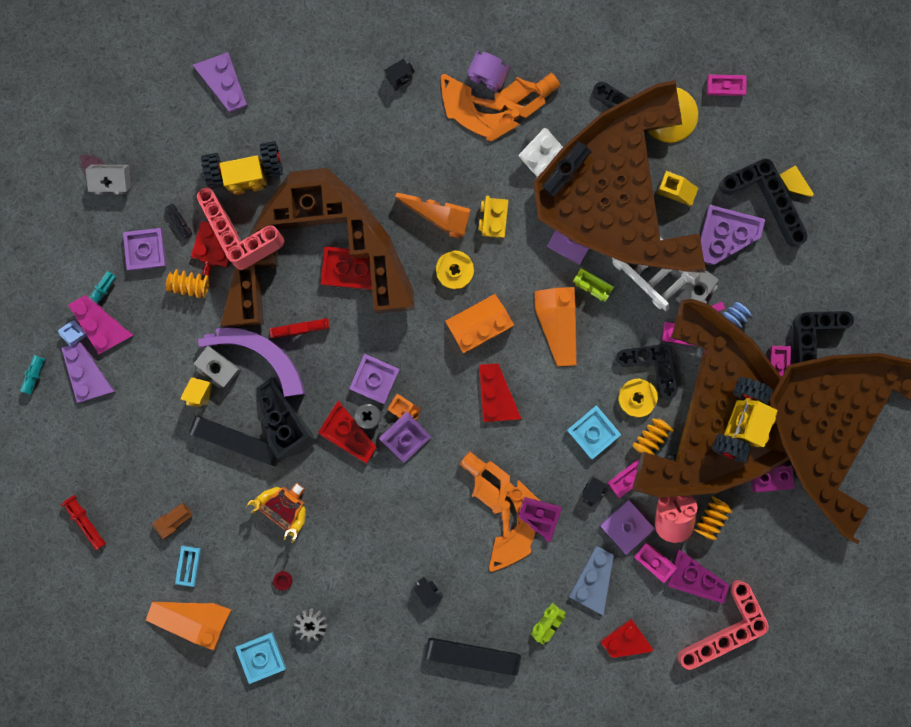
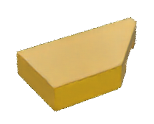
M796 165L779 175L787 192L806 197L814 195Z

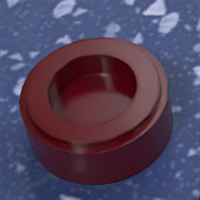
M280 571L273 578L274 587L280 591L289 589L293 583L292 575L287 571Z

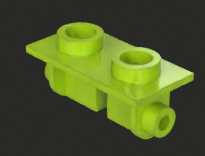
M582 267L573 280L575 286L591 292L590 294L600 299V301H606L614 286Z
M552 603L545 610L543 617L534 626L530 635L543 645L546 642L548 643L555 633L551 626L554 625L558 628L566 618V612Z

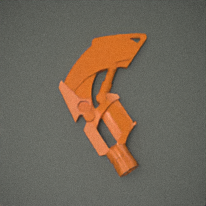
M553 73L548 74L536 84L516 77L517 80L501 92H496L494 94L495 100L475 97L471 95V87L446 74L441 75L442 96L447 117L455 119L470 131L487 137V141H493L519 126L520 124L515 122V119H518L520 116L527 118L545 104L544 98L561 85ZM445 80L449 81L447 87H445ZM531 92L538 94V97L525 107L517 104ZM474 104L483 105L497 111H503L504 108L508 110L497 114H485L478 112Z
M469 451L459 465L475 477L472 497H477L489 506L493 513L501 512L503 520V536L495 537L489 564V570L493 572L511 565L531 553L530 546L536 532L528 523L519 518L518 513L524 497L540 500L519 480L517 486H513L510 483V475L493 462L485 463ZM485 469L500 479V490L481 476ZM506 496H509L517 513V525L511 531L509 525L510 503L505 500ZM494 562L502 563L497 566H494Z

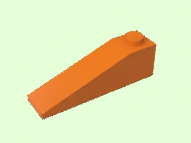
M396 193L397 201L444 232L449 233V237L460 239V237L465 236L470 218V209L449 203L440 206L441 204L435 200L429 199L426 202H422V199L419 197Z
M574 287L534 291L535 311L557 366L576 365Z
M152 602L146 621L195 644L215 650L219 646L231 609L215 603Z

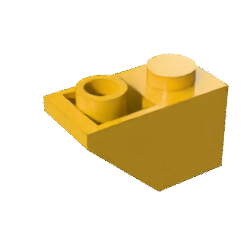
M666 171L662 175L656 194L692 206L698 187L686 178Z
M191 377L181 399L186 401V405L201 408L202 405H208L213 383Z

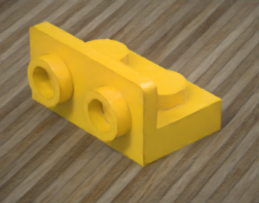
M486 196L485 201H481L480 212H484V219L479 221V231H482V236L505 238L508 200Z

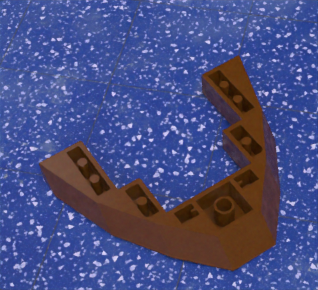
M328 168L290 172L263 207L248 237L267 226H274L276 229L347 222L351 257L353 259L370 258L374 311L380 314L415 310L414 291L393 242L360 197ZM277 250L246 269L239 270L235 267L220 326L224 328H239L264 325L260 269L279 267Z

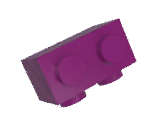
M786 462L764 475L750 480L752 492L795 489L792 465H786Z

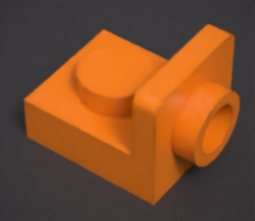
M396 394L387 410L399 418L408 412L417 420L421 408L401 395Z

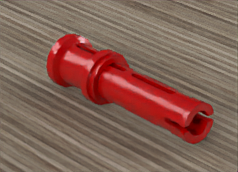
M73 495L60 505L65 507L70 514L71 521H76L96 551L104 546L106 542L86 516V509L80 506L76 500L77 496Z

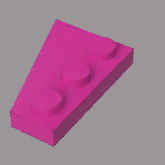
M87 295L68 304L98 354L133 336L129 330H126L115 318L113 319Z

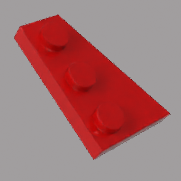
M499 364L479 365L483 422L521 419Z
M338 400L318 431V434L367 464L377 446Z

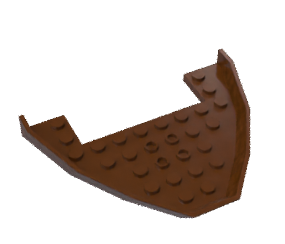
M676 80L655 84L601 113L558 152L533 182L538 220L577 244L624 263L685 272L706 273L700 233L660 240L644 132L682 125ZM578 141L583 143L591 150V154L576 171L575 177L567 182L556 197L551 196L542 188V185L555 171L558 162L567 156ZM564 167L562 169V172L568 173L571 170V167Z
M695 299L681 300L671 338L703 348L704 352L676 461L641 452L632 491L659 498L718 493L756 479L789 460L782 444L776 421L771 427L769 439L765 446H751L752 448L746 462L729 459L712 450L717 434L724 435L736 401H745L733 394L738 378L746 377L754 381L757 380L759 383L770 386L773 389V393L781 376L756 342L715 308Z
M883 353L831 355L788 365L769 399L771 407L778 410L775 421L780 438L804 490L843 537L856 544H859L860 541L853 536L869 508L838 489L891 392L894 390L911 401V360Z

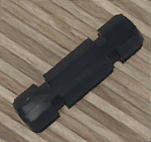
M170 204L165 207L167 214L180 231L184 239L189 238L193 233L187 227L188 225L181 214L177 212L176 206Z

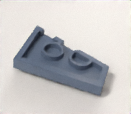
M596 545L569 597L604 616L614 555Z

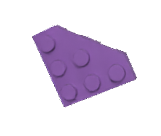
M709 205L700 237L704 263L715 265L761 238L765 219Z

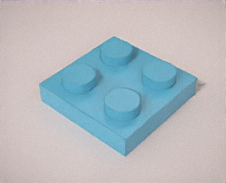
M597 405L567 429L590 459L595 458L621 436L620 432Z
M273 632L235 647L249 684L286 670V665Z

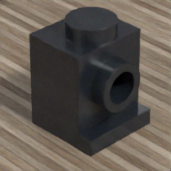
M404 59L384 70L385 76L394 91L398 90L397 85L408 83L412 74L415 73L410 62L406 63Z
M591 476L580 494L584 498L582 502L593 507L597 501L601 502L604 497V488L609 489L610 486Z
M423 576L415 582L414 591L427 609L443 598L441 592L437 594L438 588L433 581L429 582Z

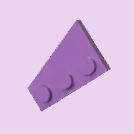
M228 52L193 64L194 68L230 113L248 107Z
M81 342L71 347H62L77 403L116 392Z

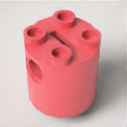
M688 495L659 498L655 528L661 538L668 542L678 543L687 540L692 535L698 508L694 497Z

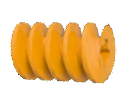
M178 269L173 274L169 272L166 280L167 292L173 291L176 294L181 292L182 295H187L188 293L190 297L196 295L197 298L203 296L204 299L207 296L209 288L208 275L201 280V274H198L195 279L193 272L188 277H186V271H183L181 275H179Z
M653 418L651 422L654 426L648 424L646 427L649 432L643 430L642 435L644 438L637 437L640 444L634 442L632 446L640 454L641 452L655 455L652 449L659 450L660 448L657 443L664 444L662 437L669 438L667 430L670 432H674V430L663 420Z
M712 496L715 503H708L711 510L705 509L704 512L707 517H700L704 523H697L696 525L700 530H693L710 540H717L714 533H721L717 527L725 526L721 520H728L729 518L725 513L732 514L729 505Z

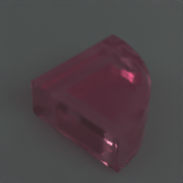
M89 155L80 156L85 170L90 165H105L97 157Z

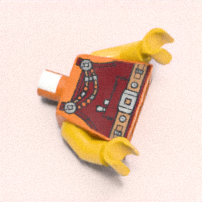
M295 483L290 491L286 487L268 489L254 500H250L246 508L249 505H253L255 509L251 512L252 514L259 508L260 511L286 530L284 540L288 535L293 536L291 543H294L297 534L305 523V502L299 498L305 491V488Z

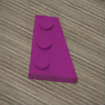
M677 549L673 562L677 569L669 577L667 586L724 604L729 585L680 549Z

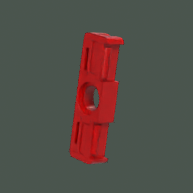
M328 318L269 328L270 338L276 339L330 329V323Z

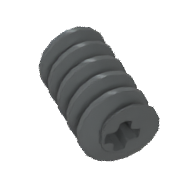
M371 404L361 405L355 413L357 424L366 429L378 426L382 417L379 408ZM372 412V420H365V413Z

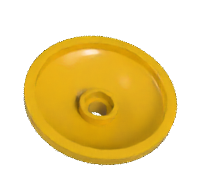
M677 87L682 125L647 131L653 138L661 142H679L687 138L697 125V104L693 97L681 88Z

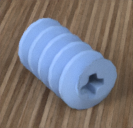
M735 302L733 307H729L727 312L722 313L724 317L739 329H742L741 322L748 324L747 317L753 320L749 310L738 302Z

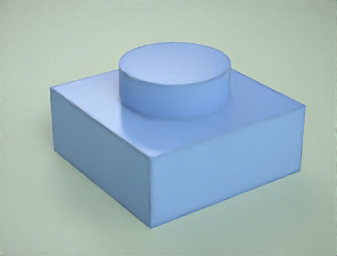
M75 320L58 330L59 335L70 347L86 337L85 331Z

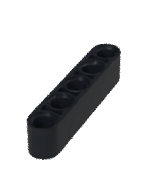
M195 416L189 431L190 435L271 466H277L279 459H277L268 442L203 417Z
M428 638L424 657L431 661L514 676L518 675L521 655L518 653L459 642L455 643L437 638Z

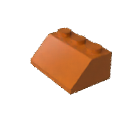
M496 294L445 321L463 354L514 327L510 316Z

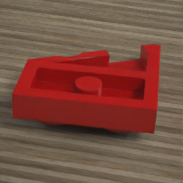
M629 619L600 640L612 658L653 651V648L632 619Z

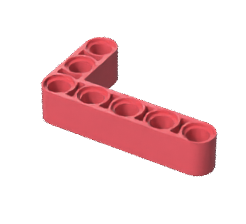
M203 188L198 192L197 199L227 258L237 269H246L283 246L284 238L274 226H267L241 241L220 199L210 188Z
M735 580L730 585V593L744 620L682 649L678 653L677 658L684 668L688 670L694 669L767 633L768 622L751 587L747 583ZM739 585L744 586V591L741 594L736 592ZM752 603V610L746 612V604ZM760 620L761 626L755 630L754 623ZM739 629L744 630V634L741 638L736 637V633ZM721 638H726L727 640L724 646H719ZM704 646H709V652L705 655H702V648ZM686 655H692V660L689 663H684L683 661Z

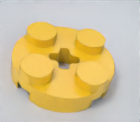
M461 251L448 252L442 255L437 262V278L443 286L449 289H462L473 278V263L469 256ZM459 266L458 270L460 273L452 275V271L449 270L450 267Z
M632 379L626 382L619 390V405L630 416L643 417L650 414L658 400L655 387L643 379ZM636 392L638 393V395L643 396V398L640 399L641 403L639 404L637 403V401H633V397H635Z

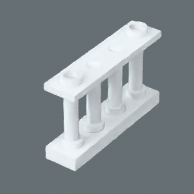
M612 258L613 265L618 270L622 269L653 299L652 302L657 308H663L665 311L669 310L667 300L686 282L696 285L700 281V274L698 272L679 271L681 277L662 295H659L653 287L672 269L662 268L653 278L646 282L640 274L648 266L638 265L633 270L627 263Z

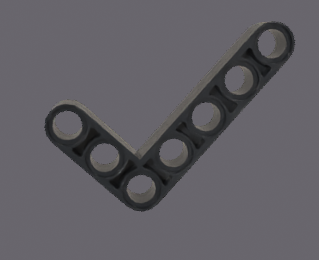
M770 159L759 160L727 175L721 180L719 190L724 195H730L757 182L786 243L791 247H798L806 242L808 238L807 231L774 163ZM760 165L767 168V173L761 172ZM743 173H747L750 176V181L744 180ZM725 181H730L733 184V189L727 188ZM768 182H772L775 185V190H771L768 187ZM777 199L782 200L783 207L777 205ZM785 216L791 218V225L785 222ZM794 233L799 235V242H796L793 239Z
M847 311L805 312L795 316L793 320L795 363L803 362L802 358L804 355L808 356L809 360L817 359L816 331L849 328L854 323L853 315ZM821 316L827 321L825 326L820 323ZM840 316L845 318V325L839 322ZM802 317L807 319L806 327L801 324ZM803 336L808 338L807 346L801 341Z

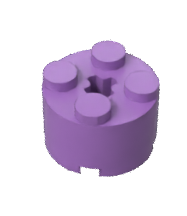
M477 50L467 73L471 81L480 84L482 81L487 85L488 89L497 92L498 89L502 88L511 66L507 64L505 67L501 64L503 60L487 52H483L481 55L480 51Z

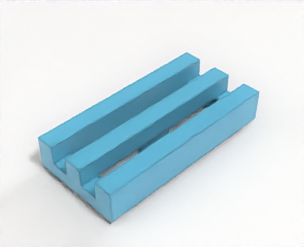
M181 546L175 581L176 585L195 587L201 548ZM185 551H189L184 581H181ZM193 552H196L191 582H188Z

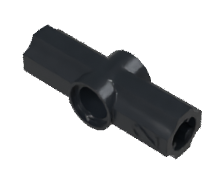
M578 141L567 156L558 162L557 168L542 185V188L551 196L556 197L567 182L575 177L576 171L591 154V150ZM564 167H571V170L568 173L562 172V169Z

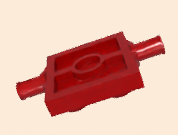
M201 221L191 258L205 263L202 275H208V277H210L212 266L228 268L230 260L227 258L210 223Z

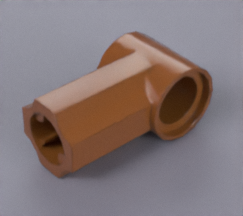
M181 503L167 515L164 514L151 525L164 540L171 533L173 534L181 524L191 518L193 514L184 503Z

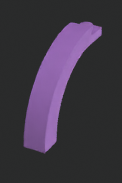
M218 328L216 329V337L215 334L203 335L202 339H198L199 347L206 348L207 346L240 345L255 350L267 359L277 372L282 384L284 397L305 394L301 376L292 360L280 347L267 338L247 330Z

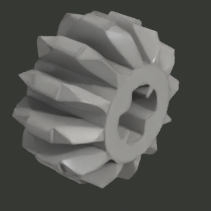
M311 608L309 614L306 610H303V616L297 615L296 619L299 622H295L294 627L299 628L295 631L296 634H303L300 638L301 640L307 636V641L310 643L312 636L316 641L319 640V635L324 636L325 632L322 629L327 628V624L321 623L326 620L325 616L318 617L321 611L314 615V609ZM312 621L314 625L311 629H308V624L306 623H310Z

